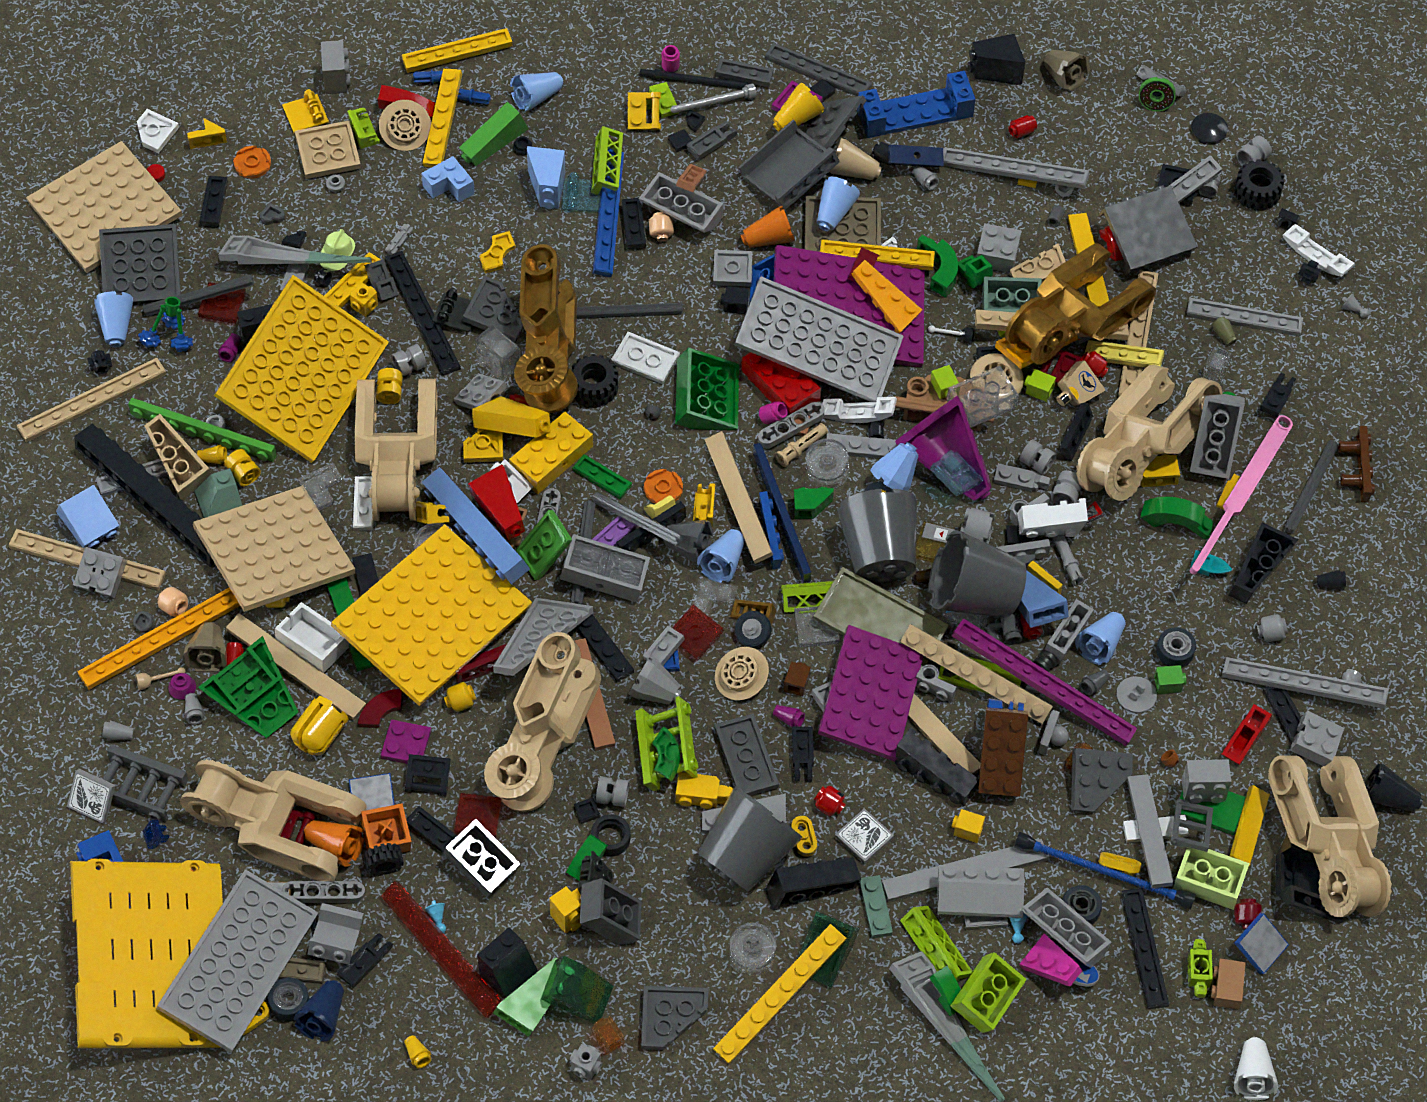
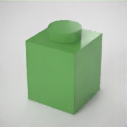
M1181 665L1156 667L1154 678L1157 694L1181 693L1183 685H1186V674L1182 673Z

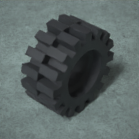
M383 843L380 844L381 846L375 845L373 849L369 848L363 855L366 871L369 875L373 874V876L378 874L383 876V874H390V872L394 873L397 871L396 869L400 870L401 866L404 865L401 848L395 843L392 845L391 843H387V845Z

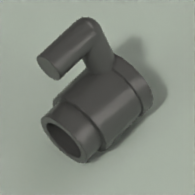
M1012 614L1007 618H1001L999 622L987 626L988 634L997 639L996 631L1002 629L1003 637L1006 639L1007 644H1017L1022 641V629L1018 615Z

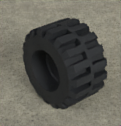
M1257 159L1256 162L1251 160L1248 164H1243L1242 168L1239 169L1234 189L1236 198L1240 200L1242 205L1247 204L1246 207L1249 209L1254 207V210L1259 208L1266 210L1267 207L1270 209L1274 204L1278 203L1284 186V175L1280 173L1281 169L1279 167H1275L1276 164H1270L1267 160L1263 162L1261 159ZM1253 183H1262L1266 187H1259L1254 185Z
M591 354L590 357L585 355L583 359L579 358L576 360V363H573L570 370L574 373L578 383V391L574 398L577 402L580 401L583 406L588 404V407H593V405L601 407L602 403L607 405L608 400L612 401L614 399V395L618 393V369H616L614 362L611 363V359L608 357L604 359L603 355L597 357L596 354ZM591 377H597L602 379L603 381L597 384H591L586 382L585 380Z

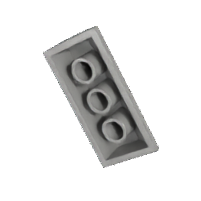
M660 172L657 173L639 197V201L702 232L714 230L723 218V203L697 190L690 192L676 186V180Z
M1227 394L1205 396L1190 472L1229 479L1245 398Z
M939 865L937 877L938 914L1023 918V911L1021 909L1024 906V869Z
M1049 888L1043 890L1021 909L1090 968L1105 956L1111 944L1108 938Z

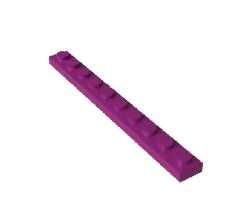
M964 618L954 631L952 637L1124 746H1127L1136 732L1137 728Z

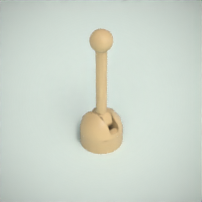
M180 667L177 671L153 677L146 673L135 674L138 689L148 688L151 681L178 673H185V669Z

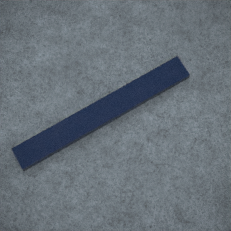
M754 444L753 456L770 499L772 498L774 510L802 582L809 583L811 581L809 564L762 444Z

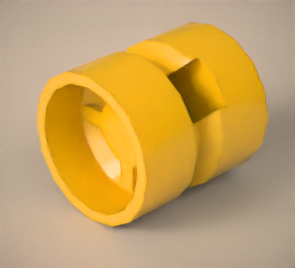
M394 368L379 370L377 376L378 386L376 389V399L383 404H396L400 402L403 379L401 371Z
M244 449L232 452L224 462V466L227 469H231L233 477L243 487L255 482L261 474L260 468L252 461Z

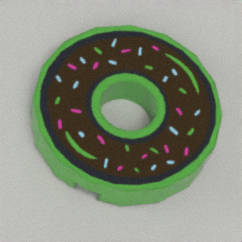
M1152 77L1141 84L1139 100L1148 110L1163 111L1173 105L1176 98V90L1168 79ZM1155 91H1159L1162 93V95L1156 97L1152 93Z

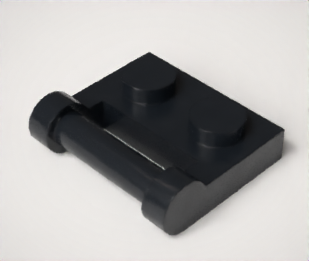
M409 754L405 792H412L413 790L440 793V796H447L451 759ZM413 777L441 779V785L413 782Z

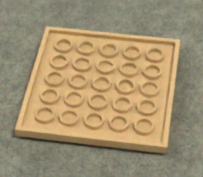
M122 141L26 197L27 202L86 273L101 265L99 229L167 225L183 215L181 209Z
M303 486L193 522V528L244 612L355 574V567Z

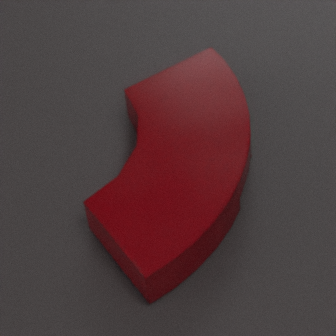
M401 689L388 690L372 698L360 714L358 727L379 728L382 719L387 714L401 710L403 691Z

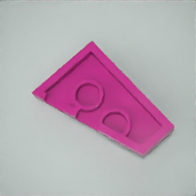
M1046 934L1042 935L1020 962L1023 970L1069 987L1082 972L1080 966Z

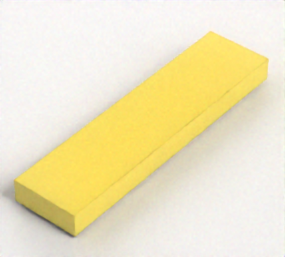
M1088 340L1085 353L1096 351L1106 358L1108 363L1145 368L1153 364L1161 366L1164 357V350L1092 340Z

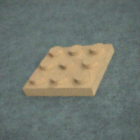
M350 120L295 131L306 179L361 168Z

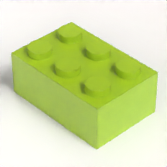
M995 952L985 955L950 1006L980 1032L985 1033L994 1030L1027 979Z

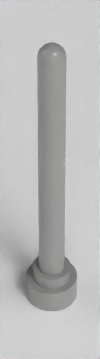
M753 83L748 84L739 91L672 106L670 111L678 113L741 97L748 98V100L753 99L757 96L756 89Z

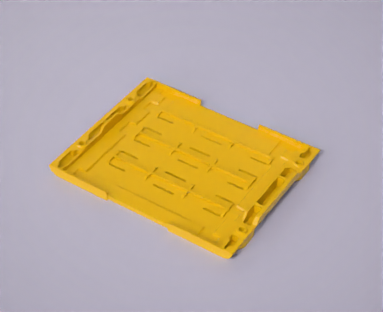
M108 859L70 861L73 923L76 922L79 983L75 985L78 1048H222L156 1009L189 957L188 940H190L191 954L223 904L220 864L205 863L200 860H187L183 863L111 862ZM109 893H111V908H110ZM128 893H130V906H131V909H129V895H128ZM148 894H149L150 909H148ZM167 894H168L169 909H167ZM186 894H187L188 909H186ZM111 940H113V956H114V960H112V945H111ZM131 940L133 949V960L131 959ZM150 940L152 944V960L150 953ZM169 940L171 941V960H170ZM114 991H115L116 1007H114ZM133 991H135V1007L133 1002ZM152 991H154V1005H155V1007H153V994H152Z

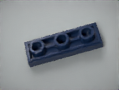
M891 144L888 146V159L891 165L940 168L944 166L943 148Z

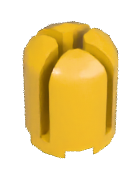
M318 696L317 699L314 698L291 729V738L302 751L310 755H322L349 720L344 711L338 712L331 706L332 701Z

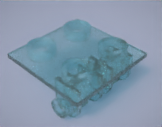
M571 172L568 179L565 178L562 210L599 212L600 192L598 195L591 193L592 180L579 179L576 172Z

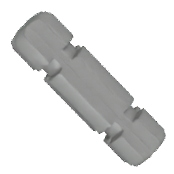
M403 224L400 231L397 232L390 244L387 245L385 251L389 255L396 253L398 248L402 246L412 233L413 228L409 224Z

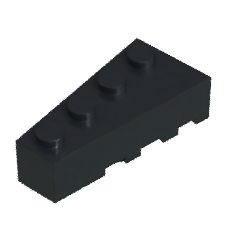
M910 727L897 745L895 764L898 769L914 775V778L921 783H927L935 792L948 796L951 802L965 806L977 790L979 779L960 764L955 763L953 765L947 754L943 751L936 752L930 746V741L926 738L923 741L915 736L916 731Z
M839 857L831 861L820 860L811 864L800 863L791 867L780 866L773 873L765 889L774 911L780 909L779 905L789 903L790 906L797 905L798 901L809 897L810 901L822 897L825 893H828L830 896L856 889L861 881V876L854 857Z

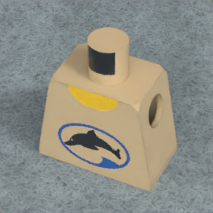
M1085 360L1079 361L1059 381L1058 387L1062 393L1056 399L1061 406H1065L1068 402L1076 406L1104 392L1105 388Z

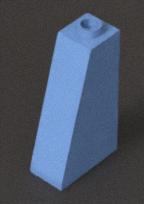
M1026 570L1025 589L1017 608L1030 628L1069 617L1066 598Z

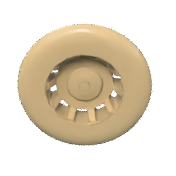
M398 100L389 104L383 110L379 119V131L383 140L392 148L401 151L414 150L428 139L431 120L427 111L420 104L411 100Z
M992 353L982 356L973 364L970 371L972 386L978 385L983 387L987 392L986 400L1009 401L1016 397L1023 387L1024 377L1022 370L1003 354Z
M739 647L731 650L722 657L715 670V684L719 692L732 700H745L755 696L761 691L768 679V662L760 651L751 647Z

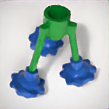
M167 297L165 304L160 306V311L153 327L149 331L142 330V333L138 334L141 343L145 347H157L161 343L160 337L156 335V329L161 318L167 328L171 327L174 330L178 328L177 337L171 340V347L175 348L178 352L187 351L190 346H193V338L185 336V332L182 329L186 318L182 315V310L180 309L181 302L177 297Z

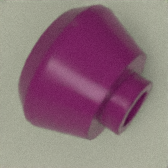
M178 673L170 680L168 691L173 698L184 700L186 695L195 693L196 682L186 673Z

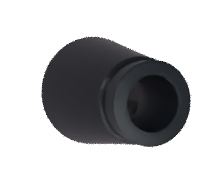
M1336 570L1317 575V586L1333 589L1346 587L1345 571Z

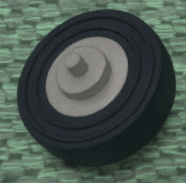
M749 611L742 614L735 624L737 639L747 647H760L771 636L772 627L769 619L758 611Z

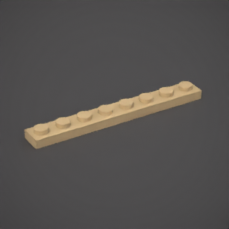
M976 310V329L1006 331L1008 323L1011 321L1012 316L1015 315V312ZM1128 323L1104 339L1128 340ZM1082 333L1078 334V337H1089Z
M912 624L909 625L900 641L1008 705L1010 701H1013L1015 709H1017L1018 702L1024 703V711L1028 712V716L1043 724L1053 707Z

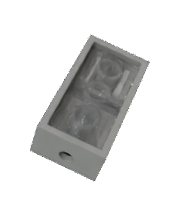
M573 534L560 579L637 602L643 587L650 557Z

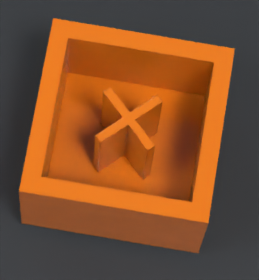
M403 804L361 811L360 822L364 830L363 835L367 851L369 848L373 849V846H381L380 844L383 843L384 845H387V843L399 845L402 853L411 851L412 841Z

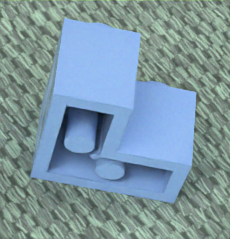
M454 156L421 173L423 187L432 198L449 190L456 200L461 202L475 194L474 181Z

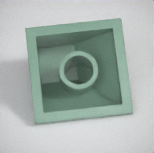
M230 468L211 474L194 490L204 518L243 506Z

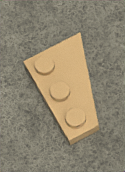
M1059 243L1047 252L1039 253V256L1036 258L1028 259L1010 269V277L1042 278L1043 283L1052 270L1066 262Z

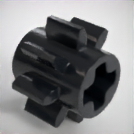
M1310 260L1309 263L1303 262L1298 275L1302 276V282L1309 284L1311 281H1317L1322 270L1317 268L1318 262Z
M102 350L94 351L91 357L87 358L90 371L94 370L96 374H105L109 371V367H112L110 354L105 355V352Z

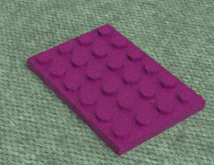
M848 625L818 734L895 762L897 759V745L904 734L917 683L916 675L921 668L924 655L904 644Z

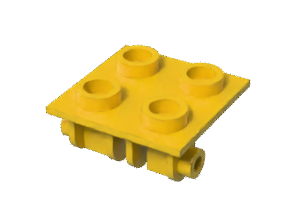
M310 89L304 92V98L282 104L293 133L297 130L329 123L318 94H315Z

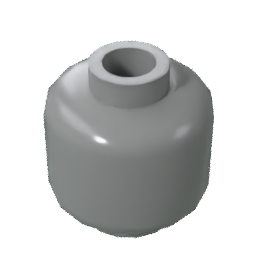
M1279 614L1262 617L1260 620L1261 625L1257 626L1259 637H1264V640L1268 643L1283 640L1285 634L1288 633L1285 618H1281Z

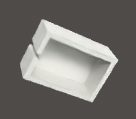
M302 602L289 614L290 618L286 617L275 628L276 640L323 673L349 648V642L331 627L329 620Z

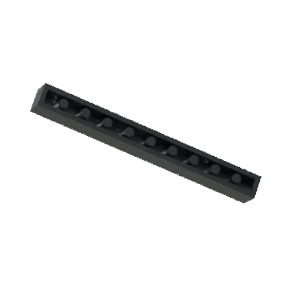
M93 423L74 436L75 448L206 565L211 567L215 564L193 528V522L200 520V516L195 511H191L183 500L174 496L172 491L168 487H164L156 476L149 474L142 464H138L128 452H124L115 440L107 437L105 432L101 428H97Z

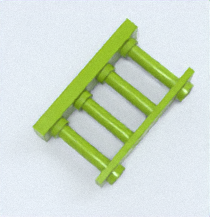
M680 696L675 697L676 708L655 715L647 713L643 708L635 711L643 782L652 791L660 790L661 778H664V776L654 770L658 762V752H656V747L652 742L658 733L654 734L653 726L655 723L678 716L679 726L668 730L674 736L680 734L681 738L679 749L680 753L683 754V763L679 764L677 773L685 771L693 778L698 777V762L694 753L690 721L691 707Z

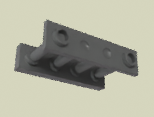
M111 744L107 750L111 764L103 780L111 782L119 766L125 765L130 768L119 791H114L111 802L148 815L154 821L159 822L162 820L167 822L168 816L164 807L175 787H178V785L186 786L188 782L186 771ZM137 773H147L149 777L137 799L127 796L126 794ZM160 778L168 782L156 806L146 803L145 800L154 783Z

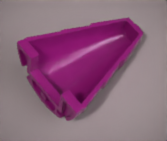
M958 395L895 441L897 445L908 442L915 446L919 462L975 501L979 497L983 500L991 494L989 490L992 486L983 456L979 453L974 432L971 430L963 402Z

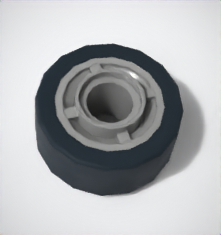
M1179 627L1169 628L1159 637L1156 647L1157 656L1167 666L1181 665V667H1184L1193 660L1196 640L1186 629Z

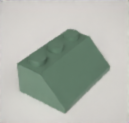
M984 277L982 285L983 310L1016 313L1031 298L1039 297L1036 291L1042 284V278Z

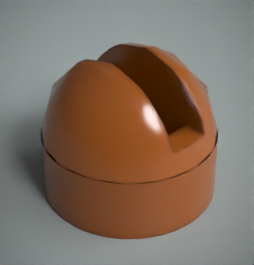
M1171 749L1161 756V761L1167 767L1172 768L1178 764L1179 757L1175 750Z

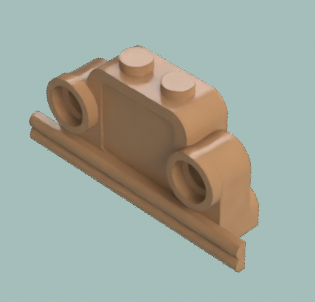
M931 374L926 378H911L907 384L906 398L894 396L897 398L895 408L904 409L903 419L921 422L957 395L963 402L971 430L980 431L982 421L993 423L995 411L984 410L987 398L986 390L978 385L972 386L969 380L961 377H956L959 382L958 393L951 398L939 399L930 381Z

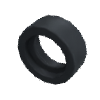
M603 815L592 825L591 834L599 839V831L606 826L620 828L623 831V839L617 844L608 845L603 854L609 857L618 856L629 847L631 840L630 826L619 815Z

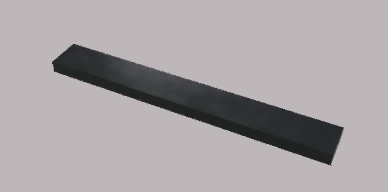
M403 251L386 256L385 261L442 375L460 370L461 366L441 326L438 323L432 322L434 313Z

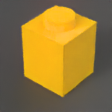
M961 809L959 816L955 815L952 828H955L954 836L978 843L984 826L985 816Z

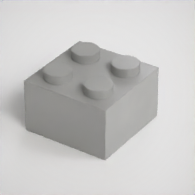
M343 40L321 42L325 94L347 92V85H351L350 74H346L350 70L348 48H344Z
M984 223L977 257L983 255L992 265L993 270L1010 273V269L1015 266L1022 230Z
M1229 759L1187 760L1182 777L1184 800L1194 804L1226 801L1231 785Z

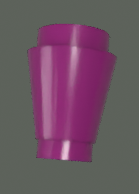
M231 334L218 349L220 359L225 362H231L236 359L241 341L239 335Z
M776 705L773 711V716L790 727H801L805 719V713L798 708Z

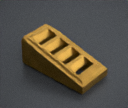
M735 599L730 615L731 619L738 620L742 615L739 614L742 606L744 607L742 614L748 612L749 608L752 609L751 611L759 610L760 613L769 619L772 627L776 615L773 603Z

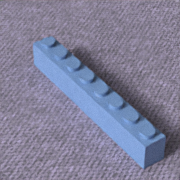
M440 467L422 481L426 487L424 490L426 495L431 500L433 498L436 499L434 501L435 505L441 504L446 506L444 515L449 516L451 523L453 521L456 522L454 526L461 534L466 533L464 537L471 545H477L475 550L481 557L486 555L485 561L492 569L495 567L498 569L495 572L503 581L507 579L512 585L530 570L520 555Z

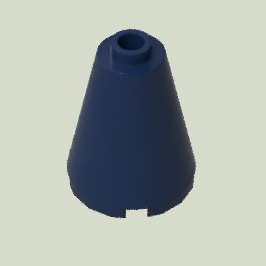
M335 980L326 981L295 1014V1027L303 1035L310 1039H313L314 1036L320 1037V1041L323 1042L329 1041L334 1036L344 994L342 985Z

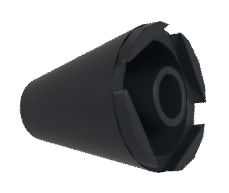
M1378 763L1367 779L1370 780L1368 787L1366 786L1373 804L1413 812L1415 809L1419 810L1423 802L1419 791L1386 765Z

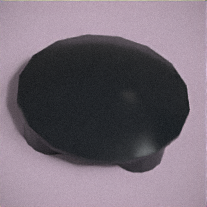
M1202 113L1196 116L1191 125L1193 134L1203 144L1223 140L1228 132L1226 121L1214 113Z

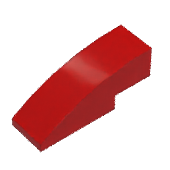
M381 85L378 96L379 109H385L389 104L398 100H411L420 104L427 111L430 120H432L435 102L407 90Z
M1254 704L1246 718L1242 720L1222 755L1240 765L1269 724L1272 714Z

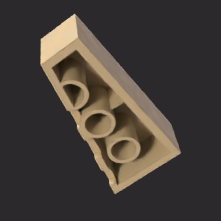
M159 414L144 426L179 498L184 500L211 475V472L190 446Z

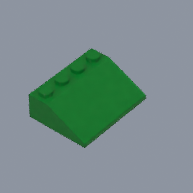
M688 347L677 358L675 424L690 429L738 430L739 364Z

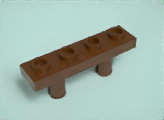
M1359 426L1356 441L1339 440L1338 443L1339 453H1356L1358 456L1359 474H1341L1340 485L1360 488L1361 502H1369L1371 495H1374L1375 486L1371 483L1373 478V467H1370L1372 450H1369L1371 434H1368L1367 426Z

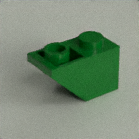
M802 487L794 489V519H814L833 502L834 488L820 487L808 489Z

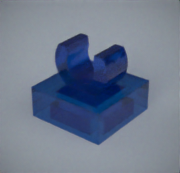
M150 820L143 830L148 849L157 848L159 843H165L170 837L169 835H163L162 832L167 827L160 825L158 820Z

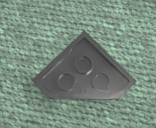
M484 276L463 315L462 321L512 342H516L523 327L521 319L515 313L516 309L511 299L505 293L503 284Z
M1081 748L1072 749L1071 811L1094 812L1127 780L1128 776L1132 775L1133 754Z
M644 986L641 1049L664 1050L708 1011V988Z

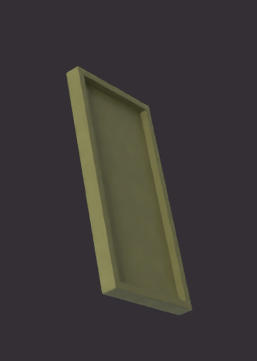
M844 567L841 568L813 616L814 620L843 636L847 626L851 625L901 643L900 641L910 624L938 640L942 639L949 626L945 622ZM923 656L921 668L927 665L930 660L926 656Z

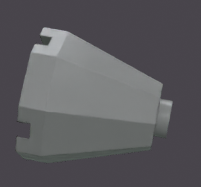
M650 656L638 675L635 684H633L629 695L637 699L670 705L671 701L676 702L675 697L681 694V691L678 690L680 684L657 659Z

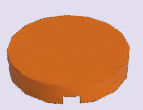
M253 145L240 149L233 160L236 172L244 178H259L265 175L271 167V158L267 150Z
M667 469L653 471L647 476L644 483L645 496L650 502L655 504L669 495L676 502L682 495L683 483L681 477L673 471H667Z

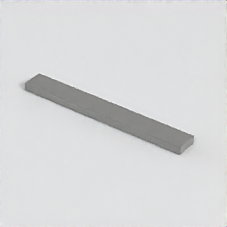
M944 147L943 150L944 166L1082 189H1085L1090 175L1089 170Z
M1226 657L1222 677L1383 709H1385L1389 688Z
M1042 839L1036 840V841H1038V842H1041V844H1043ZM1013 846L944 865L1020 868L1047 861L1049 857L1046 853H1041V851H1023ZM939 866L882 880L887 901L891 902L937 890Z

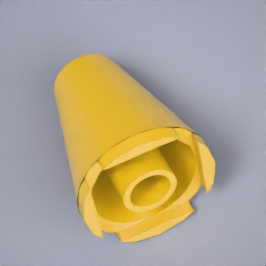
M800 83L796 86L773 118L775 122L773 126L778 132L792 120L799 126L824 111V106L816 95L813 96L810 93L811 90L805 84Z

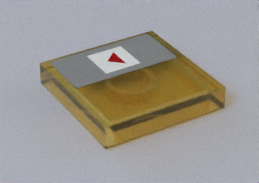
M924 521L916 546V558L934 562L939 547H944L947 543V535L958 529Z

